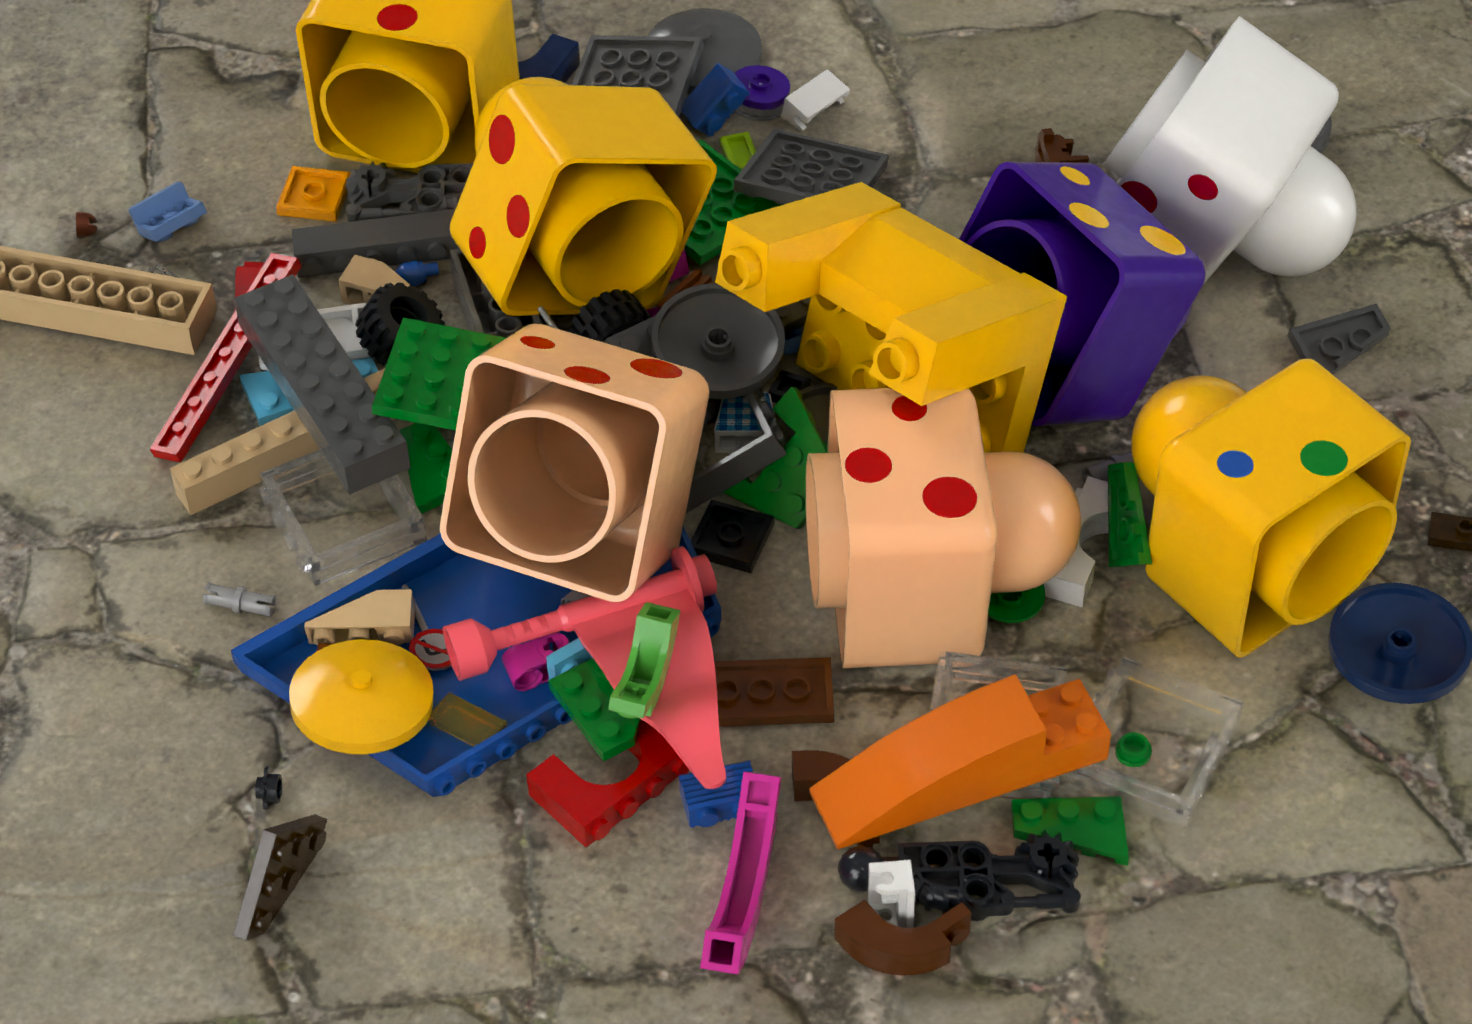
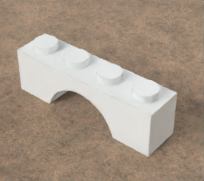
M1090 476L1087 477L1083 489L1078 487L1075 491L1081 512V533L1077 548L1068 564L1054 578L1044 583L1046 597L1079 607L1084 605L1093 584L1095 560L1089 557L1080 545L1094 535L1108 533V482Z

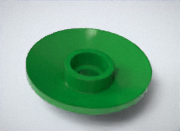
M1042 584L1026 591L991 593L988 616L1005 623H1019L1033 618L1044 606V585Z

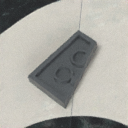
M1376 303L1290 328L1287 336L1300 359L1315 360L1331 374H1334L1386 338L1391 328Z

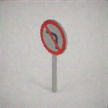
M402 585V590L409 589L408 585ZM414 599L415 618L422 632L417 633L411 640L409 652L415 655L425 665L427 670L438 671L452 667L444 642L443 630L428 629Z

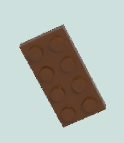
M831 657L714 661L719 727L834 723Z

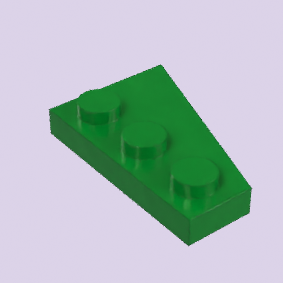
M413 423L399 431L407 442L410 462L408 474L419 516L444 503L452 448L435 426Z
M1134 462L1108 465L1109 567L1152 564L1139 478Z
M1121 796L1012 799L1011 814L1014 838L1027 841L1030 833L1040 838L1044 830L1047 831L1049 837H1055V835L1061 832L1062 842L1072 841L1074 849L1082 850L1081 855L1095 858L1096 854L1115 858V863L1128 866L1129 855Z

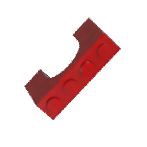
M641 719L635 746L627 749L640 763L637 769L626 779L608 785L590 783L580 778L555 754L526 774L529 796L584 847H588L594 841L606 837L612 827L621 820L632 817L642 804L650 798L659 796L669 783L679 777V775L686 774L690 770L667 740L656 729Z

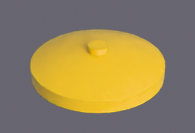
M348 640L322 648L308 657L299 666L290 684V710L293 720L300 731L310 740L324 748L346 754L378 753L404 744L422 730L430 718L433 709V682L425 665L415 655L402 647L378 640Z

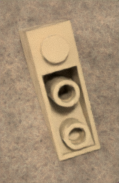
M412 589L375 590L305 622L304 628L309 644H335L357 639L384 641L397 646L403 643H410L414 638L415 602Z

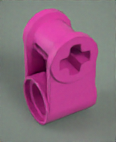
M556 632L508 648L502 655V662L514 688L518 691H527L535 688L537 685L548 682L546 656L569 644L567 637ZM550 642H552L553 650H550Z

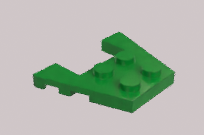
M790 387L772 408L795 431L794 436L784 446L787 455L768 465L754 482L747 477L723 493L765 514L774 516V518L796 529H801L806 524L807 456L810 453H828V446L822 440L811 412L807 411L802 401L803 396L796 387Z

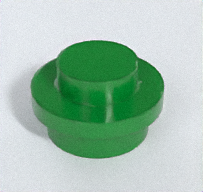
M1130 732L1123 735L1116 743L1115 755L1126 766L1140 767L1151 759L1152 747L1144 735Z

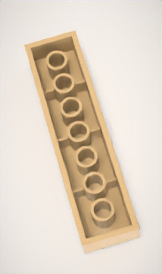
M0 246L1 320L195 355L217 312L211 283Z

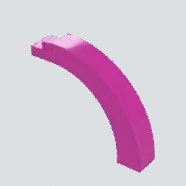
M743 772L729 864L717 910L710 926L705 930L700 969L739 974L745 964L756 930L770 866L778 817L777 806L782 778L780 776Z

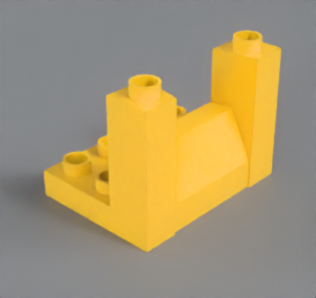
M863 182L727 222L715 283L763 312L811 297L796 360L797 365L823 381L833 383L837 386L838 390L892 388L920 406L968 388L976 400L984 453H1024L1066 303V295L1025 272L1018 273L903 209L899 202Z

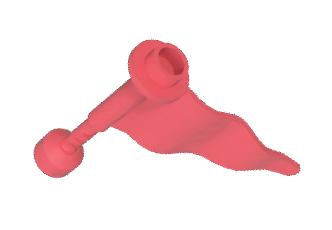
M685 547L673 548L671 550L673 571L650 577L629 598L621 602H610L589 596L560 605L555 611L494 630H490L472 618L443 626V637L447 653L459 681L487 673L498 650L559 631H575L582 646L593 657L615 690L624 674L632 647L636 618L644 604L648 602L681 610L673 653L658 702L651 716L645 715L644 718L640 719L651 725L667 740L705 789H716L726 782V771L720 743L715 663L708 625L702 613L704 611V597L717 593V583L711 563L705 554L691 557Z

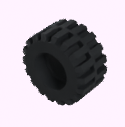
M397 282L396 285L387 283L384 287L380 286L373 293L356 320L355 326L358 327L356 336L361 339L359 342L361 347L368 350L367 354L371 358L375 357L378 359V363L384 366L388 362L403 318L445 326V322L441 320L443 314L441 310L436 308L437 303L434 300H430L427 297L428 294L424 291L419 292L412 285L407 287L404 283Z
M614 289L610 293L606 291L598 297H593L587 305H583L579 309L578 315H575L572 319L573 324L569 327L568 332L605 342L606 338L641 323L652 316L629 291Z

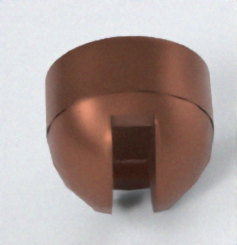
M76 212V237H87L96 232L98 227L90 225L97 222L94 215L87 212Z

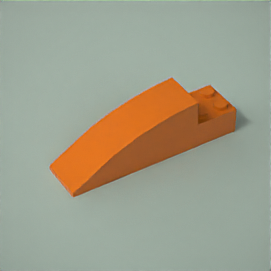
M1014 674L954 699L881 738L813 785L809 792L838 850L1107 760L1111 732L1080 678L1027 695L1017 675Z

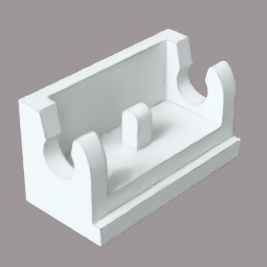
M827 69L785 98L781 117L789 121L798 130L803 131L807 126L799 118L805 123H809L814 116L833 103L841 105L845 102L842 97L848 96L850 89Z
M911 860L869 863V905L877 914L889 913L892 918L887 922L903 928H913L915 888Z

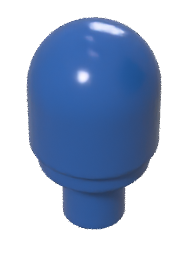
M414 260L402 263L395 272L410 285L418 286L427 282L426 277L439 274L437 262L423 265L422 260Z

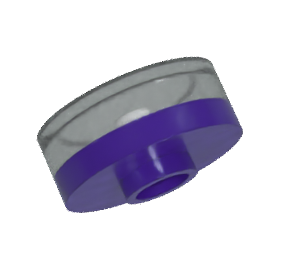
M752 65L743 67L734 73L749 91V96L745 97L742 105L733 110L734 112L754 121H769L781 116L784 100L790 93V82L782 72L768 66Z

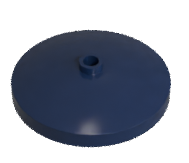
M1382 583L1362 588L1348 596L1338 606L1331 621L1328 646L1331 658L1338 671L1357 689L1384 701L1416 704L1438 699L1453 691L1465 678L1472 660V633L1467 621L1449 601L1422 587L1403 583Z

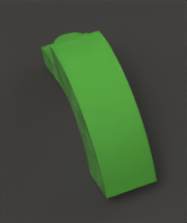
M648 602L644 604L636 618L632 647L624 674L610 696L608 710L618 712L626 718H644L645 715H652L668 672L681 610Z

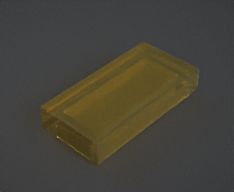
M450 692L435 707L429 718V724L473 747L508 727L507 721Z

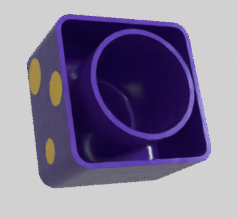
M1004 162L1000 164L993 172L959 238L964 243L1018 273L1025 272L1067 296L1032 426L1113 421L1126 417L1134 407L1171 340L1186 323L1193 302L1201 290L1206 276L1203 261L1197 254L1101 168L1092 163Z

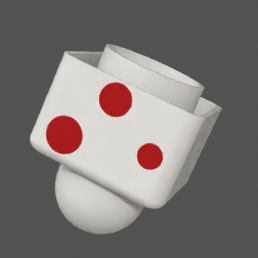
M1241 16L1235 20L1205 61L1189 50L1183 53L1103 164L1120 177L1116 182L1201 258L1206 272L1204 284L1232 251H1235L1259 269L1271 274L1302 276L1316 272L1329 265L1341 254L1354 231L1357 209L1350 182L1337 165L1311 147V144L1338 103L1339 91L1337 86Z

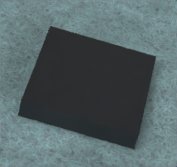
M711 499L691 539V543L697 556L705 554L712 563L752 573L774 526V516Z

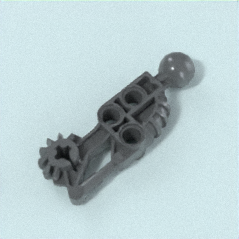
M373 161L368 166L360 163L359 170H351L350 177L346 179L347 197L351 202L346 207L348 222L456 209L473 163L431 164L423 167L418 175L413 178H399L393 169L388 168L385 163H381L378 166ZM404 202L400 205V208L382 209L383 206L390 203Z

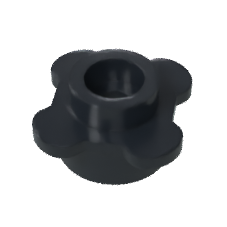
M265 766L264 776L257 777L255 796L257 799H262L263 810H268L269 803L280 802L282 776L281 774H270V766Z

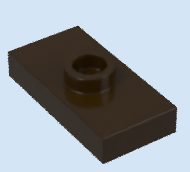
M1431 512L1427 545L1472 551V518Z

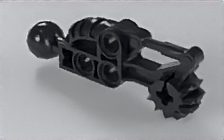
M1046 830L1041 833L1040 838L1030 833L1026 843H1021L1016 847L1014 855L1008 856L991 854L989 848L979 841L898 843L897 857H881L880 853L872 847L858 845L850 847L841 856L837 869L840 879L851 891L863 893L868 891L869 863L911 860L915 888V905L922 904L925 906L926 911L931 912L933 908L945 914L958 904L963 903L971 912V921H981L988 916H1006L1011 914L1014 908H1061L1066 913H1074L1078 910L1081 899L1080 892L1074 888L1073 884L1078 877L1076 867L1079 863L1078 853L1073 852V842H1062L1061 832L1055 835V837H1049ZM968 863H975V864H977V865H979V866L973 867V866H969V865H967V864H968ZM936 864V865H940V866H942V867H940V868H933V867H931V866H929V865ZM1049 868H1051V869H1050V874H1049V880H1048V877H1047V876H1048V870H1049ZM1027 884L1047 894L1015 897L1003 885ZM977 895L983 899H973L970 896Z

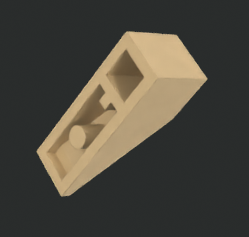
M354 255L338 280L342 302L351 305L367 303L373 293L380 286L384 287L387 283L396 285L397 282L404 283L407 287L410 285L384 262Z

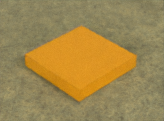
M292 166L276 206L277 215L337 222L348 193L346 179L350 177V172Z

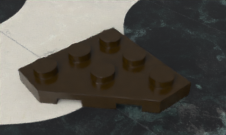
M313 814L263 830L233 936L247 941L263 935L267 931L318 851L323 847L326 840V832L324 831L327 823L326 818Z

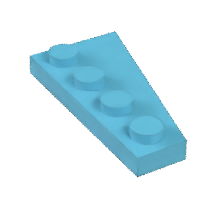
M371 357L351 360L363 378L378 372ZM269 371L239 375L241 385L259 426L294 411Z

